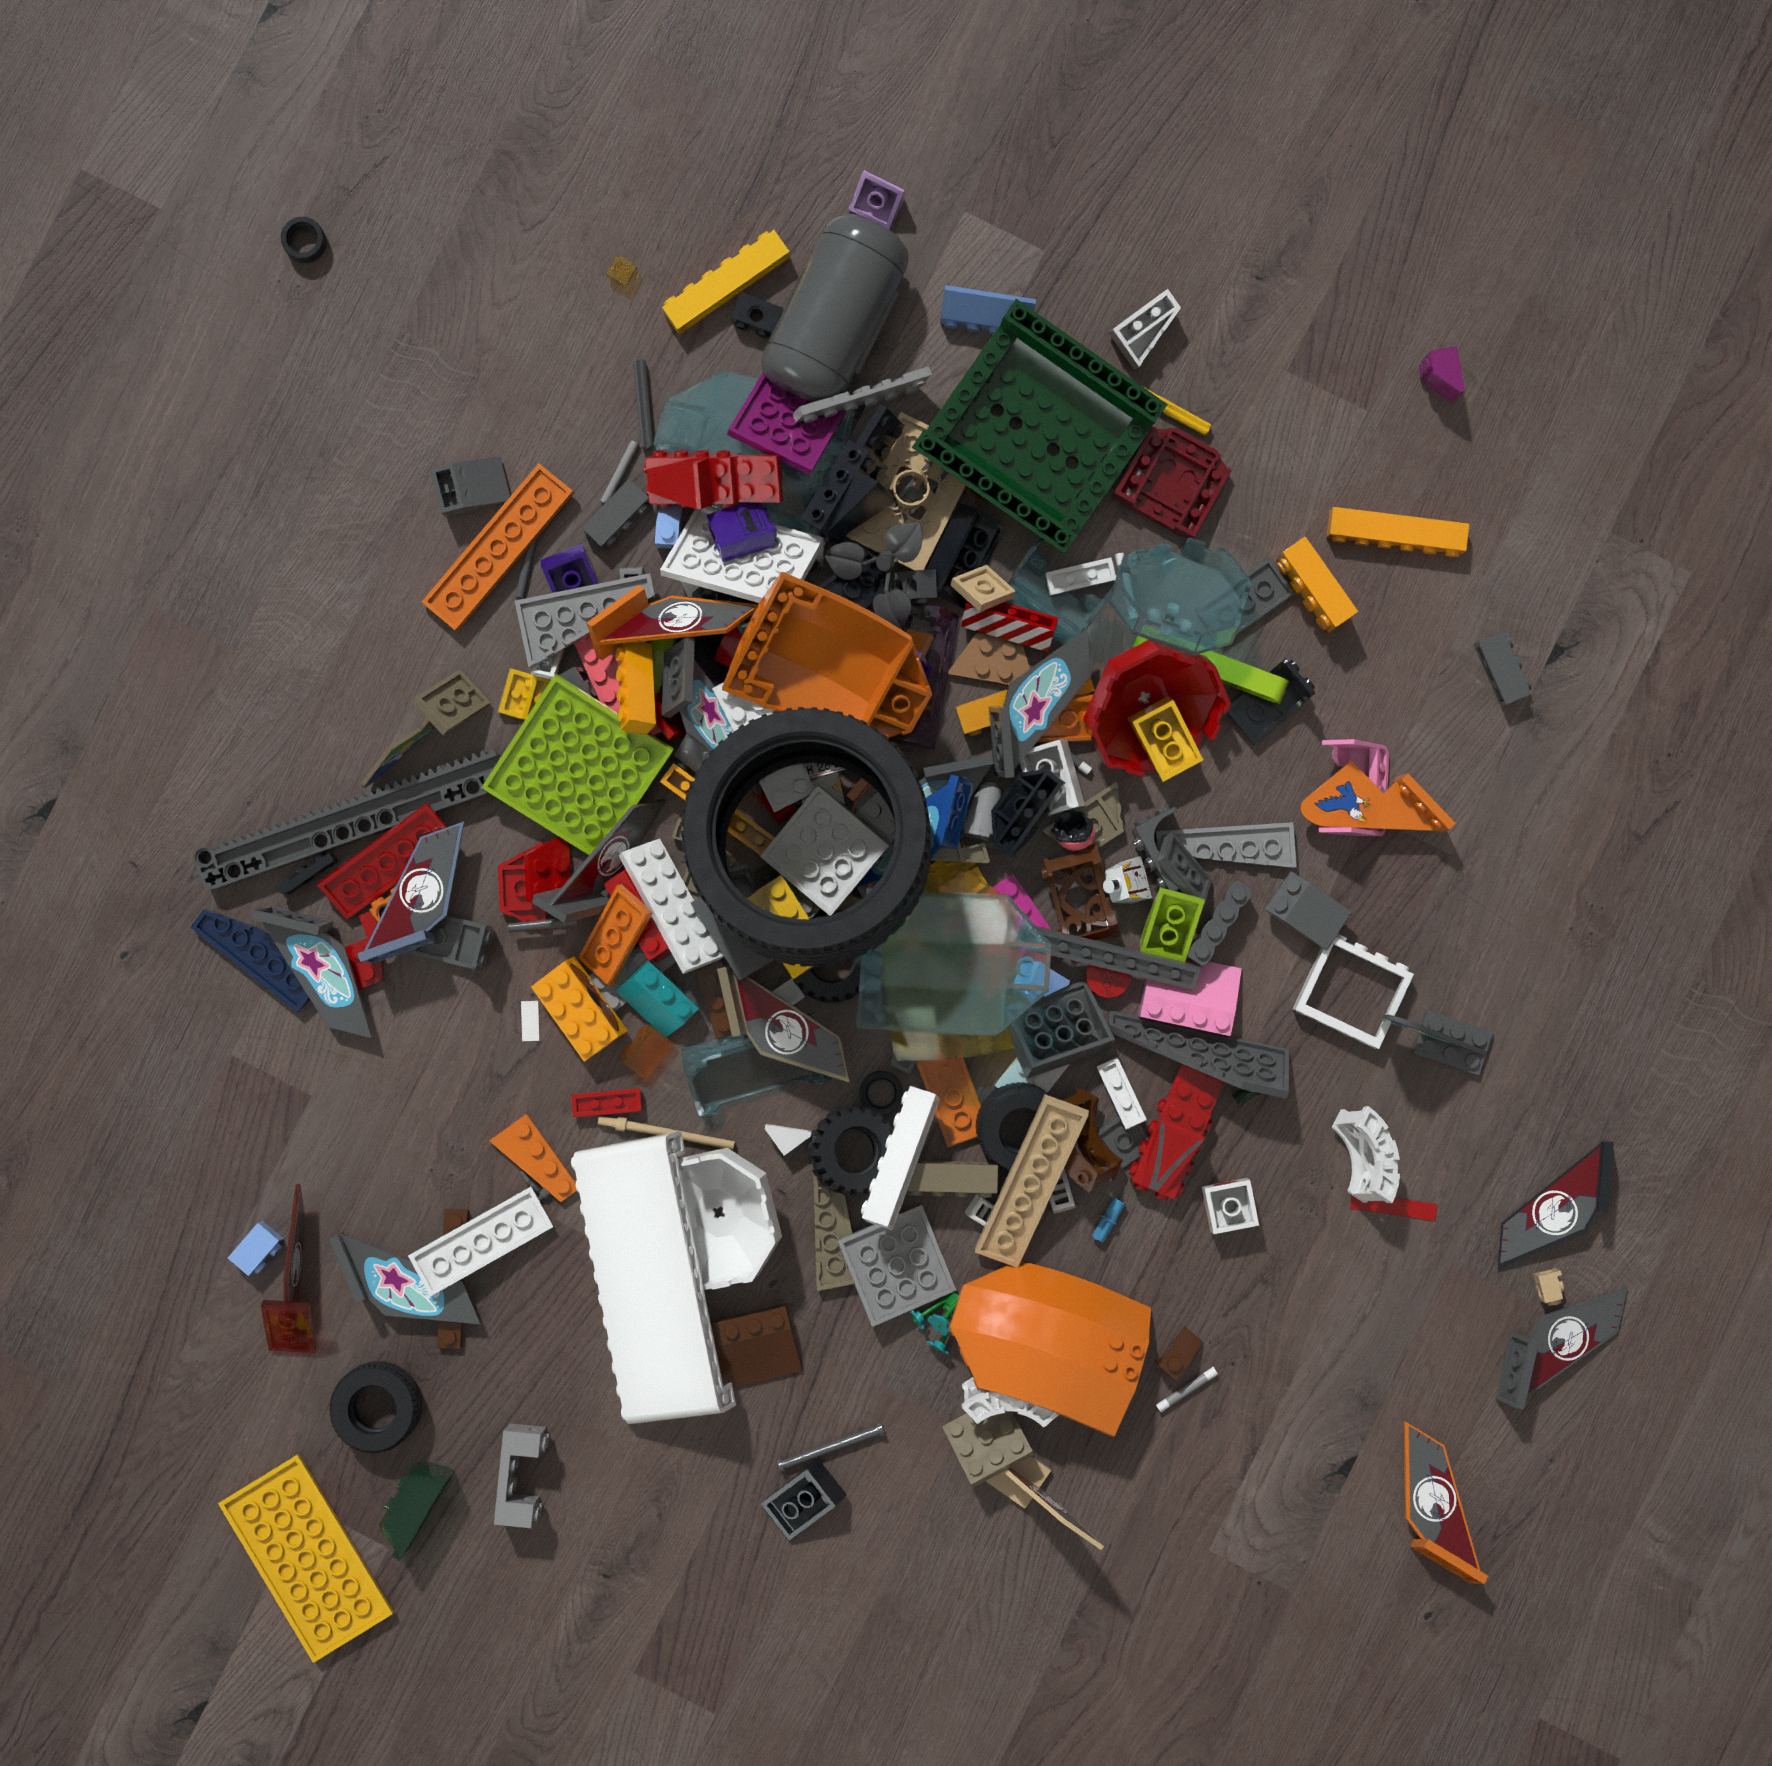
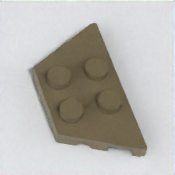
M1117 782L1087 800L1085 806L1074 809L1076 812H1084L1089 819H1093L1095 838L1090 845L1096 844L1097 848L1124 832ZM1054 822L1042 831L1056 840L1055 834L1051 832L1055 824ZM1086 847V848H1084L1083 850L1075 851V852L1078 853V852L1086 851V850H1088V848Z

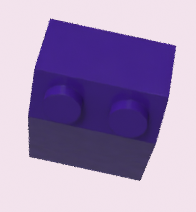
M583 543L540 560L541 568L552 593L599 584Z

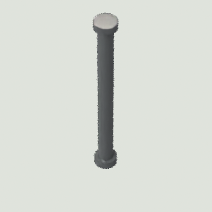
M879 1422L873 1428L783 1461L779 1459L777 1460L781 1473L786 1472L785 1469L878 1435L881 1437L885 1436L883 1426Z

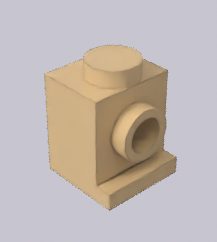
M1554 1268L1533 1273L1540 1301L1548 1305L1562 1303L1564 1285L1562 1280L1558 1279V1276L1562 1275L1561 1270Z

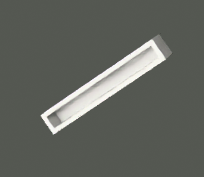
M910 1086L908 1091H905L901 1102L903 1107L894 1119L893 1125L895 1128L893 1134L889 1135L885 1147L887 1150L885 1156H882L878 1162V1175L870 1184L869 1191L871 1194L861 1209L862 1218L865 1221L893 1230L940 1101L936 1094Z

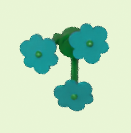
M954 1292L949 1297L947 1295L943 1296L940 1301L922 1313L918 1310L916 1312L913 1310L909 1311L914 1322L923 1331L925 1329L923 1323H925L924 1317L944 1305L942 1307L945 1312L944 1316L933 1314L928 1317V1322L932 1325V1328L939 1331L943 1336L940 1341L935 1340L934 1343L927 1341L926 1343L934 1347L936 1351H941L946 1355L950 1354L946 1351L947 1346L944 1344L950 1334V1323H948L947 1319L953 1317L959 1295Z

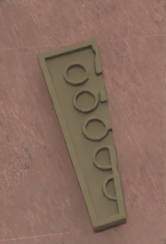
M834 1147L835 1158L839 1165L836 1147ZM813 1174L817 1291L854 1284L836 1241L852 1234L846 1197L841 1193L830 1191V1188L823 1186L819 1182L821 1179Z

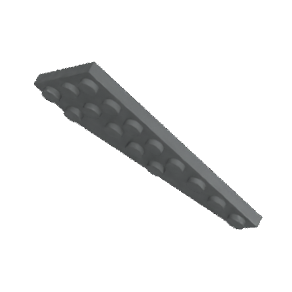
M1115 1011L1109 1012L1107 1024L1112 1034L1240 1089L1287 1099L1289 1093V1049Z

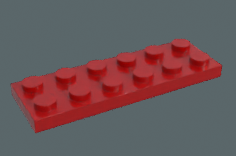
M427 802L318 882L317 886L347 920L398 883L420 837L447 828V825Z

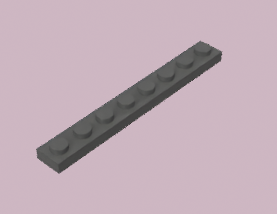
M1021 923L1016 940V947L1191 990H1195L1201 967L1198 965L1026 923Z

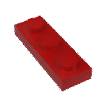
M641 1088L571 1094L573 1117L642 1111Z

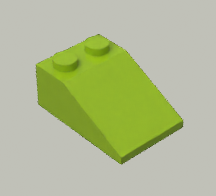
M1160 887L1139 942L1140 952L1185 962L1205 899Z

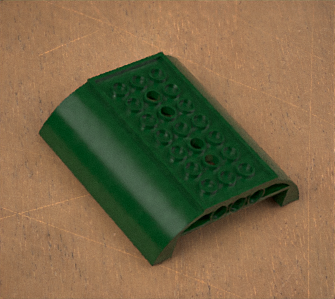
M1015 299L1003 316L1001 324L929 427L923 430L912 448L1059 551L1065 553L1168 404L1021 301ZM993 406H999L1003 410V415L995 417L991 414L990 409ZM1018 419L1022 427L1019 430H1013L1009 425V421ZM1049 445L1057 446L1059 454L1050 456L1047 453V447ZM1074 458L1078 464L1077 468L1069 469L1065 464L1066 459Z

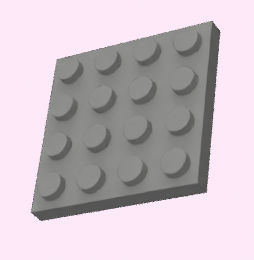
M921 1204L899 1213L893 1230L873 1224L836 1240L872 1327L956 1291Z

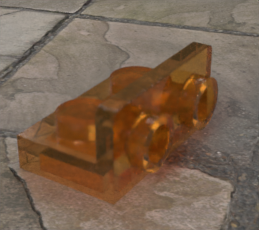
M648 1023L637 1032L635 1040L623 1049L620 1059L626 1066L646 1080L675 1044Z

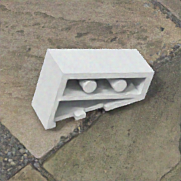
M1168 289L1108 332L1133 369L1140 367L1157 340L1181 309Z

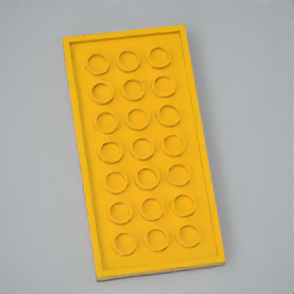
M300 1454L295 1455L218 1503L313 1663L394 1613Z

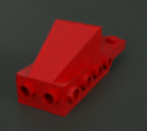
M667 450L653 451V455L645 458L644 471L647 474L648 482L646 493L649 497V504H658V507H669L672 504H679V507L703 509L705 507H712L714 504H721V507L729 508L735 506L737 502L780 503L783 501L780 455H741V453H730V450H720L716 453H709V450L695 451V453H688V450L674 451V453H667Z

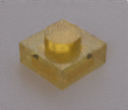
M617 254L606 272V276L627 287L638 268L635 264Z

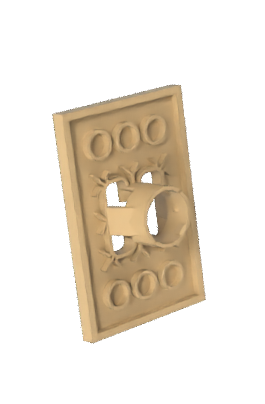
M900 412L898 419L905 427L901 436L892 446L890 454L882 462L888 469L883 480L879 482L889 492L893 491L898 506L896 508L888 506L849 532L845 538L880 554L886 549L884 536L888 529L898 524L920 522L923 540L918 556L911 562L903 563L897 559L896 563L912 571L924 570L966 485L949 473L942 480L940 475L944 471L934 463L927 470L921 471L930 460L914 450L912 446L923 430L927 429L929 425ZM905 467L909 469L897 475L900 468ZM909 475H913V478H916L912 486L913 488L919 490L924 481L925 488L927 489L923 499L913 503L907 498L901 500L896 493V485L900 483L899 480ZM927 478L938 483L935 494L930 490ZM923 506L926 510L921 520H917L908 514L910 509ZM898 509H899V510H900V513H897V514H896V513L893 511V510H898ZM902 513L908 517L906 521H904Z

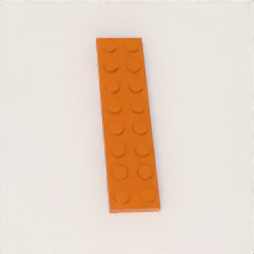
M538 463L422 600V603L458 632L573 496V490Z

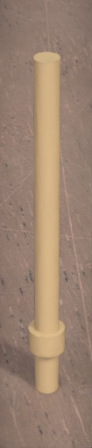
M599 1115L598 1119L599 1125L614 1127L615 1130L623 1132L630 1130L656 1136L678 1132V1130L627 1121V1118L623 1117L616 1119ZM681 1131L683 1141L723 1149H734L735 1141Z

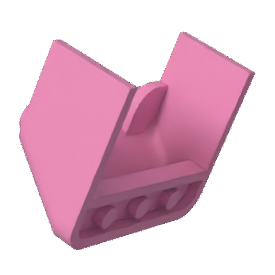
M1356 739L1322 740V745L1334 747L1332 759L1337 766L1344 767L1352 760L1383 793L1388 789L1389 752L1385 745ZM1352 827L1319 828L1321 833L1354 836H1383L1386 829Z

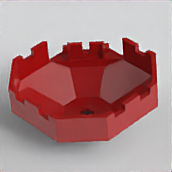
M1149 639L1108 660L1083 718L1098 756L1108 768H1120L1126 770L1127 773L1141 777L1146 775L1142 769L1157 772L1139 742L1128 717L1167 696L1174 700L1197 748L1204 734L1211 741L1216 738L1221 727L1219 721L1223 713L1228 712L1231 703L1216 666L1207 656ZM1142 692L1150 694L1145 702L1142 699L1138 700Z

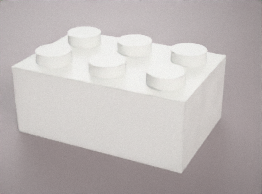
M1067 739L1031 748L1020 762L1022 772L1049 769L1066 782L1059 801L1048 816L1085 806Z

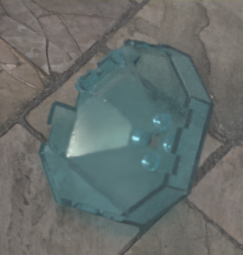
M1187 538L1182 554L1171 551L1170 545L1163 542L1153 546L1152 549L1134 550L1128 556H1123L1108 602L1131 634L1195 656L1233 643L1242 621L1241 618L1246 607L1252 581L1228 550L1219 547L1216 552L1205 548L1206 542ZM1166 615L1169 617H1174L1173 622L1170 619L1166 620Z

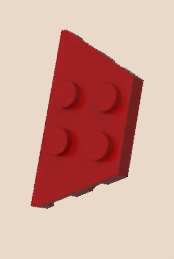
M558 836L524 855L526 901L533 904L534 894L562 888L571 878L569 842Z
M543 842L535 844L530 849L498 865L500 912L522 922L547 920L546 911L526 901L524 855L539 848L540 845L544 844Z

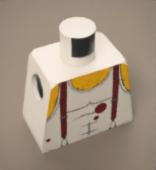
M1141 856L1121 861L1105 870L1106 880L1103 883V889L1106 893L1110 894L1113 903H1136L1152 898Z

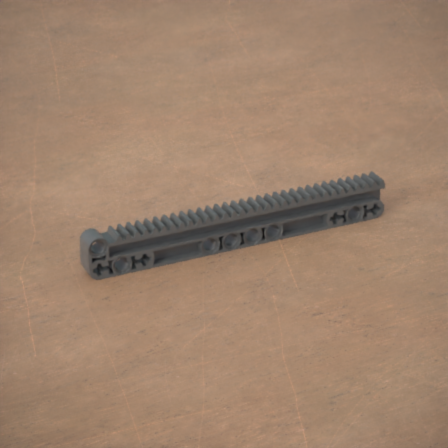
M491 747L489 748V754L483 750L480 752V757L472 754V760L465 756L463 757V763L456 759L454 766L446 763V769L437 766V773L433 769H428V775L420 772V779L415 775H411V782L409 779L402 778V784L394 781V787L385 784V791L383 788L377 787L376 793L368 790V795L360 793L359 799L351 796L350 802L345 799L342 800L341 805L334 802L333 808L325 805L324 811L319 808L315 810V814L308 811L307 817L300 814L298 815V820L291 817L289 822L281 821V826L272 824V829L263 827V831L255 830V834L246 833V838L237 836V840L229 839L228 843L220 842V849L215 850L201 847L194 854V861L201 881L208 889L220 890L388 831L427 802L436 813H440L491 795L481 788L484 784L482 779L486 781L499 761L500 756ZM473 782H478L480 787L476 794L469 792V786ZM451 790L455 793L463 791L466 797L462 794L456 795L454 801L448 799V796L451 795ZM390 812L393 820L390 824L385 825L383 816ZM365 820H369L371 823V828L367 832H363L361 829V824ZM348 828L349 836L347 839L342 840L339 833L341 829ZM322 835H325L328 839L324 847L318 845V839ZM206 852H210L211 861L205 864L203 862V855ZM257 860L262 861V864L259 865V868L247 867V865L251 866L256 864ZM238 865L241 873L237 878H234L232 876V869ZM213 875L225 876V878L217 879L215 883H211V879L214 878Z

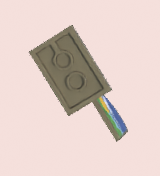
M461 669L414 698L413 704L426 718L417 729L386 749L360 785L363 788L368 787L385 774L435 727L444 736L490 704L487 697Z

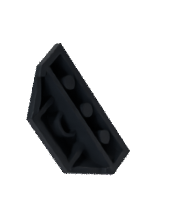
M1049 769L1017 773L991 810L993 843L1010 857H1013L1034 836L1057 804L1066 782Z

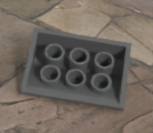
M1086 980L1066 986L1045 997L1036 996L1034 999L1030 998L1003 1009L1017 1059L1027 1079L1106 1052L1115 1040Z

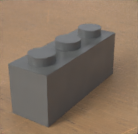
M628 479L581 528L603 550L606 547L611 548L617 542V536L622 531L626 532L634 524L632 520L638 514L641 516L649 509V497Z
M1503 631L1474 644L1501 707L1531 694L1530 690L1532 687L1530 681L1522 674V663L1519 657L1515 656L1512 651L1513 643L1509 635H1505Z

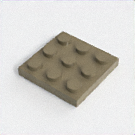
M1005 1411V1413L990 1416L978 1424L966 1413L942 1426L973 1488L1034 1455L1013 1411Z

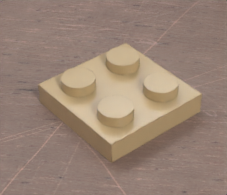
M988 565L954 577L951 582V586L979 612L1013 599L1016 593Z

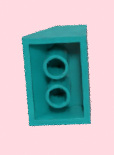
M647 958L615 990L665 1038L680 1028L699 1009L689 996L653 962L648 961Z

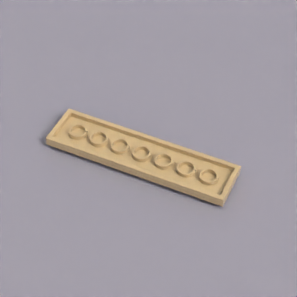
M1046 1094L1044 1095L976 1244L975 1253L1014 1267L1019 1266L1086 1122L1089 1110Z

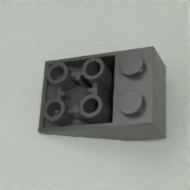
M501 457L452 463L430 469L440 510L445 518L502 504L510 498Z

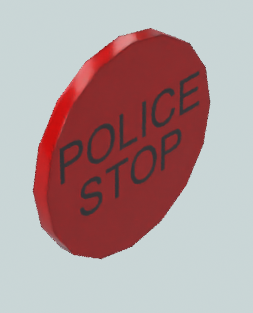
M1089 964L1086 970L1087 984L1091 991L1098 996L1105 998L1117 997L1125 992L1130 985V974Z

